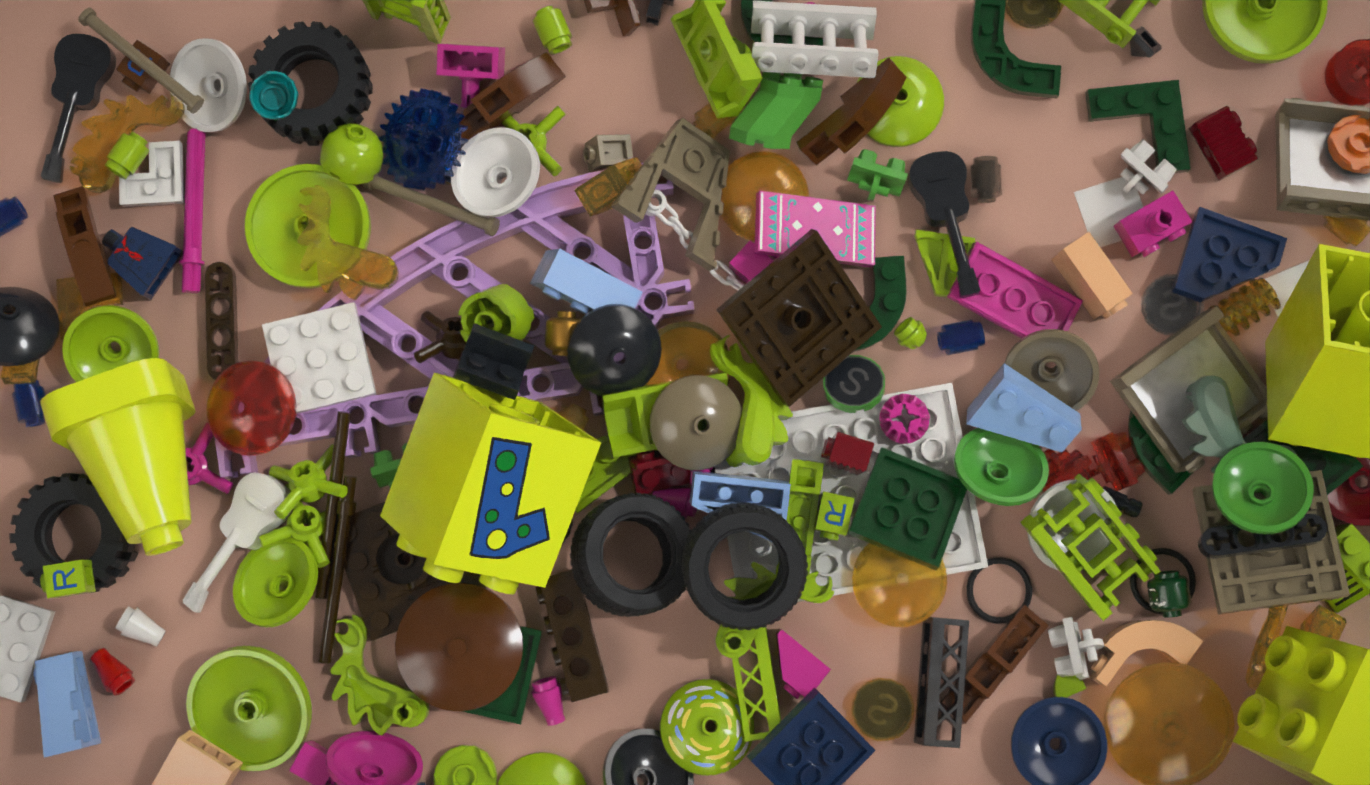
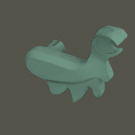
M1203 376L1197 379L1195 383L1190 384L1186 392H1191L1192 394L1187 395V398L1193 402L1194 410L1182 419V423L1190 432L1202 436L1198 442L1189 447L1190 451L1201 456L1220 458L1218 463L1211 469V472L1214 474L1217 465L1229 451L1247 443L1242 437L1227 383L1217 376ZM1280 445L1296 454V452L1291 447L1286 445Z

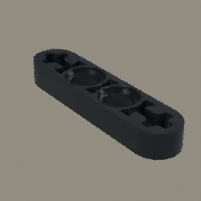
M1306 514L1294 528L1286 530L1287 538L1284 542L1274 541L1270 534L1252 533L1255 542L1251 547H1245L1239 543L1238 533L1243 529L1236 525L1212 527L1199 537L1198 548L1205 557L1217 559L1310 546L1318 543L1325 537L1327 525L1320 516ZM1308 522L1311 527H1317L1318 531L1313 534V537H1311L1309 532L1298 533L1295 536V530L1304 528ZM1227 532H1230V543L1221 544L1217 551H1214L1213 546H1207L1206 542L1211 538V535H1214L1215 540L1219 541L1227 539L1229 537Z

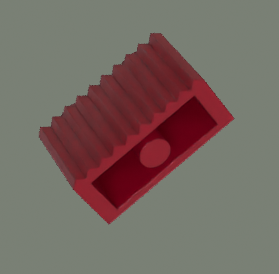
M1228 106L1195 122L1188 128L1218 181L1247 167L1258 159L1255 143L1251 138L1245 137L1242 128H1240L1242 126L1240 117L1235 111H1230Z
M837 432L832 438L828 437L825 440L821 457L826 459V467L831 465L832 468L837 467L838 470L843 469L844 472L849 470L850 474L855 472L856 476L867 470L874 443Z

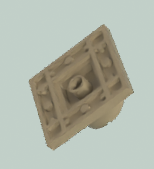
M1322 470L1310 471L1314 485V494L1311 506L1306 513L1316 514L1325 521L1327 532L1322 540L1310 546L1217 559L1206 557L1218 615L1345 598L1350 595ZM1212 485L1195 487L1192 490L1201 534L1212 527L1233 524L1217 507ZM1262 493L1254 494L1259 500L1265 499ZM1308 522L1304 528L1295 530V536L1298 533L1309 532L1311 537H1313V534L1318 530L1317 527H1311ZM1242 530L1238 533V541L1241 545L1245 547L1253 546L1255 538L1251 532ZM1286 531L1270 534L1271 538L1276 542H1284L1287 538ZM1227 532L1229 535L1227 539L1219 541L1215 540L1214 535H1211V538L1206 542L1207 546L1211 545L1214 547V551H1217L1221 544L1230 543V532Z

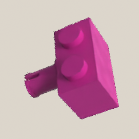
M437 44L436 75L459 76V79H462L460 107H468L472 103L470 100L480 93V81H483V78L500 79L504 77L505 47Z
M1172 190L1120 220L1113 227L1132 258L1139 253L1146 257L1160 249L1158 245L1160 241L1168 238L1172 242L1186 234L1187 232L1184 228L1192 223V220Z

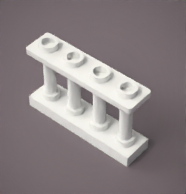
M753 1L751 33L761 34V42H754L752 44V57L760 72L874 78L876 76L879 54L877 49L867 48L866 40H873L877 17L876 8ZM774 35H791L792 44L774 43ZM805 36L823 37V46L805 45ZM835 38L854 39V48L836 47Z

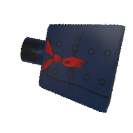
M134 227L129 228L124 236L111 229L102 240V245L113 251L107 261L108 265L139 294L152 300L183 255V251L175 245Z

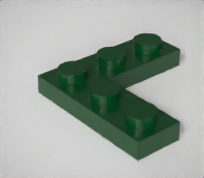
M1179 80L1088 89L1085 92L1089 122L1150 116L1156 167L1166 159L1177 169L1175 173L1191 170Z

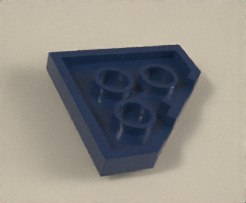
M1199 207L1194 215L1171 292L1201 303L1269 273L1280 266L1287 238Z

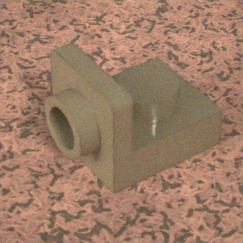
M630 134L596 135L587 141L583 150V158L588 165V171L595 172L601 168H615L634 164Z

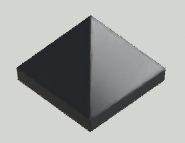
M1142 26L1136 30L1137 32L1130 40L1131 56L1150 58L1162 49V46Z

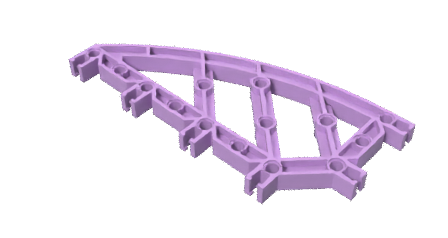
M644 162L590 172L535 188L527 201L518 209L507 215L495 217L500 220V225L494 236L485 234L483 229L456 220L389 257L362 275L319 309L323 310L354 302L357 306L363 332L428 378L432 379L434 372L453 377L459 361L447 358L441 352L422 363H418L414 357V352L433 342L383 308V306L433 274L467 298L484 289L502 284L465 257L524 231L550 250L560 248L573 256L578 247H588L591 250V254L583 261L643 292L635 308L643 312L656 328L663 319L690 315L695 312L693 301H688L687 305L668 306L666 296L685 290V293L691 292L689 279L658 284L664 276V267L655 216L645 214L642 221L635 223L623 215L632 268L596 244L590 237L583 235L561 219L611 206L626 187L625 181L629 177L634 176ZM667 180L666 184L656 185L655 189L661 191L665 196L674 194L671 181ZM640 236H647L652 240V244L645 250L639 249L635 246L636 239ZM458 267L468 269V275L464 280L456 281L453 279V272ZM650 296H658L663 303L659 309L650 310L645 306L646 299ZM527 302L533 309L534 316L540 320V324L536 330L529 331L524 339L561 364L526 369L517 396L539 402L578 396L584 387L572 374L567 356L552 355V350L547 349L545 346L546 321L550 317ZM408 337L415 338V349L411 352H403V341ZM617 353L614 356V361L622 360L624 353ZM268 357L237 391L212 423L220 477L225 479L239 477L238 471L232 472L231 454L233 452L242 453L245 468H240V474L258 473L254 442L261 447L270 449L334 438L338 411L351 413L357 408L363 409L364 418L358 424H353L350 420L345 456L349 458L361 456V450H355V431L366 430L369 446L364 447L365 453L374 454L380 452L376 420L378 419L390 428L415 424L418 414L412 412L411 404L417 398H424L429 386L369 396L284 417L282 412L275 408L279 399ZM539 377H546L550 381V386L545 392H537L533 388L534 381ZM590 392L594 416L604 415L602 407H599L598 395ZM294 419H300L302 429L298 434L292 435L289 431V424ZM237 429L240 433L239 442L231 446L227 440L228 434L232 430Z

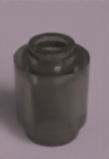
M995 156L974 158L973 165L970 166L971 196L977 198L979 203L995 202L996 197L1002 195L1001 165L998 164V158Z

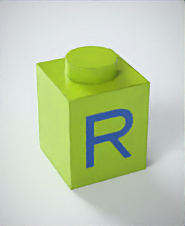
M824 491L821 493L815 522V530L821 531V538L838 541L839 535L847 536L854 498Z
M81 559L43 566L44 574H41L40 583L43 592L47 594V598H61L96 592L92 560Z

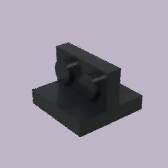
M474 323L453 378L515 400L534 345Z

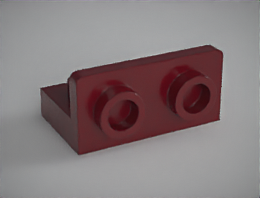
M658 450L636 453L635 456L628 457L634 493L647 494L690 483V470L672 464Z

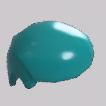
M266 71L255 79L250 87L249 100L253 110L264 119L280 120L290 115L297 106L299 94L295 82L285 73Z

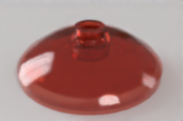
M243 361L225 369L214 381L209 391L206 407L210 429L219 443L234 453L249 456L265 454L277 448L291 432L297 409L295 393L287 377L276 367L260 361ZM243 402L244 410L240 413L238 406Z

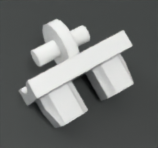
M1141 140L1130 150L1126 148L1121 153V158L1137 172L1134 175L1129 169L1125 168L1120 174L1128 181V184L1123 188L1126 193L1135 188L1143 195L1149 189L1141 181L1144 178L1162 194L1169 185L1167 183L1171 180L1177 169L1166 159L1154 170L1150 169L1144 162L1155 150L1145 140Z
M1072 617L1062 619L1063 625L1048 630L1053 648L1066 645L1069 648L1070 655L1054 658L1057 674L1060 677L1076 676L1080 680L1089 678L1084 652H1087L1088 662L1097 661L1096 650L1104 647L1103 639H1093L1092 630L1085 629L1082 630L1084 641H1081L1078 623L1073 622Z

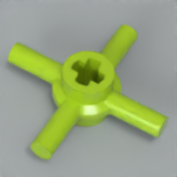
M556 106L538 125L519 124L512 116H509L502 122L506 128L516 130L531 140L530 142L538 153L540 163L552 176H557L562 171V167L546 152L547 138L545 135L566 115L559 106Z
M333 444L316 463L304 460L295 464L291 469L276 465L270 468L269 475L289 482L291 490L274 510L277 517L285 519L300 500L314 502L322 498L325 493L344 498L347 495V486L328 481L325 474L326 469L332 464Z
M289 483L285 484V486L290 490ZM302 500L293 508V512L287 519L286 526L258 536L263 548L290 537L295 541H302L308 544L318 568L325 567L330 563L319 539L323 534L326 511L320 513L312 506L303 505Z

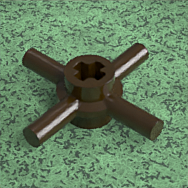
M425 311L421 315V321L437 332L436 341L414 352L416 361L422 363L441 352L447 358L460 359L466 344L460 333L463 330L461 318L450 317L442 321L430 311Z

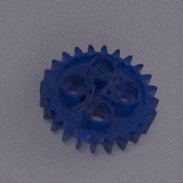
M423 88L419 92L410 90L409 96H400L401 104H391L394 110L393 114H384L389 120L388 124H380V127L385 130V135L378 137L385 145L383 146V154H386V157L383 159L382 164L390 166L387 174L395 176L394 181L402 183L403 187L425 190V188L435 189L436 183L445 184L444 175L454 176L452 166H461L457 157L458 155H466V152L460 146L468 142V139L461 137V133L466 131L468 127L459 124L465 116L456 112L459 105L451 103V97L442 95L438 91Z

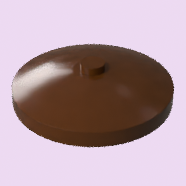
M447 584L423 594L404 614L396 634V661L405 683L421 700L443 710H473L494 701L513 682L522 661L523 635L513 610L496 593L475 584Z

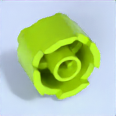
M508 284L492 286L471 295L463 302L458 316L461 315L463 327L460 333L466 342L474 323L515 339L523 340L531 328V322L534 320L533 309L528 305L522 294Z

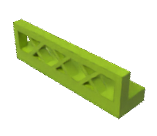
M760 627L754 638L756 649L753 646L749 648L758 657V663L751 673L740 665L739 658H732L745 742L764 739L781 722L766 627ZM758 668L760 670L761 680L754 676ZM741 671L748 676L744 683L742 682ZM750 679L760 684L763 689V695L757 704L746 698L744 694V688ZM763 700L765 701L766 712L759 707ZM746 703L753 707L749 715L747 713ZM756 710L767 718L769 731L751 734L749 719Z

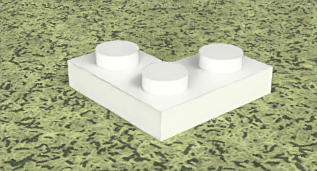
M180 141L148 142L149 173H134L129 175L126 180L119 177L120 205L122 207L185 204L182 143Z

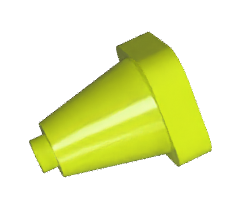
M143 359L64 386L44 396L40 404L52 441L74 452L129 544L142 543L145 555L147 556L166 553L182 546L184 541L181 531L192 522L183 421L192 417L196 412L184 375L164 359Z

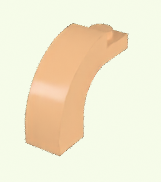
M1158 620L1129 622L1115 628L1103 638V649L1108 653L1106 655L1101 654L1098 660L1093 663L1091 669L1094 672L1090 678L1099 685L1107 686L1130 655L1139 650L1149 648L1160 652L1177 666L1185 667L1204 641L1186 628L1171 622Z

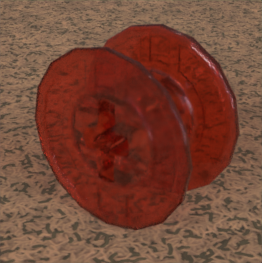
M1359 39L1346 44L1341 51L1337 52L1328 61L1325 70V84L1330 94L1340 103L1350 106H1364L1370 103V39ZM1361 67L1366 68L1367 72L1359 79L1354 78L1353 74Z

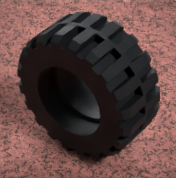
M302 21L295 22L294 29L288 30L286 26L277 29L279 32L277 37L273 39L269 35L263 41L266 47L263 51L260 49L256 50L253 58L257 63L249 67L248 75L252 78V82L248 83L249 92L253 81L266 71H278L288 76L296 66L309 60L328 61L336 68L339 75L338 85L334 94L321 106L312 109L295 108L290 115L280 120L264 119L276 133L283 138L288 137L297 144L305 141L309 146H319V141L324 140L328 133L338 129L337 126L350 123L360 124L364 118L361 113L363 110L368 111L371 104L368 95L373 93V84L369 79L371 73L359 49L347 35H342L339 29L331 25L325 28L321 22L312 21L311 27H307Z
M65 473L61 477L52 476L44 479V485H35L29 490L31 495L29 499L22 498L18 503L17 507L22 510L19 515L12 516L10 523L16 525L15 533H9L10 543H16L17 550L13 551L12 555L15 561H22L21 572L26 577H33V583L40 588L41 574H44L43 566L65 562L54 548L52 530L57 517L71 505L82 504L90 507L100 521L101 540L95 553L88 559L92 560L96 592L100 591V588H108L115 584L117 577H124L130 570L127 567L129 561L135 562L138 552L134 551L135 544H129L89 477L85 474Z

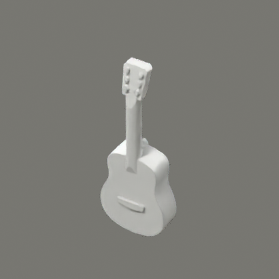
M256 472L247 474L239 481L234 491L231 507L220 521V530L227 539L198 582H193L183 599V603L193 612L200 613L209 594L207 589L234 549L239 547L251 550L259 549L262 545L258 536L276 529L288 519L291 512L285 519H280L274 513V510L290 493V490L281 481L272 476Z

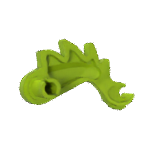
M726 335L719 341L711 344L710 356L719 370L727 372V374L739 381L745 393L736 447L726 461L731 467H739L743 463L754 466L761 464L770 457L773 445L781 446L788 442L787 430L781 420L785 421L793 417V414L789 407L782 403L754 363H747L743 360L737 343L729 347L730 351L724 349L725 341L730 337V335Z
M753 561L750 566L757 575L756 579L735 577L724 580V584L735 594L734 597L730 598L740 600L755 598L768 590L777 577L779 564L776 565V571L773 574L764 566ZM818 572L809 573L806 576L807 581L804 585V591L801 592L800 599L813 603L828 601L834 595L832 578L827 576V583L824 586H819L816 583ZM720 624L715 637L716 646L725 657L739 658L748 651L759 629L738 630L735 628L734 630L729 627H723Z
M352 615V618L336 621V623H346L349 630L345 635L341 633L335 634L337 641L343 648V655L330 670L333 675H341L331 698L333 701H337L345 693L348 694V714L352 725L359 724L366 713H368V720L372 729L378 735H384L393 724L411 728L423 723L429 714L428 703L421 700L410 689L376 677L366 670L363 652L367 641V628L362 618L358 615Z

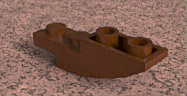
M546 52L519 66L470 100L472 103L449 120L448 124L465 144L478 133L495 128L513 113L519 114L563 80L566 75Z
M888 57L877 66L874 78H862L840 96L844 104L797 141L799 149L816 166L838 148L846 154L883 117L900 92L907 78L906 75Z
M84 186L53 195L57 208L55 213L63 242L85 306L87 307L117 297L104 247L99 239L90 201Z

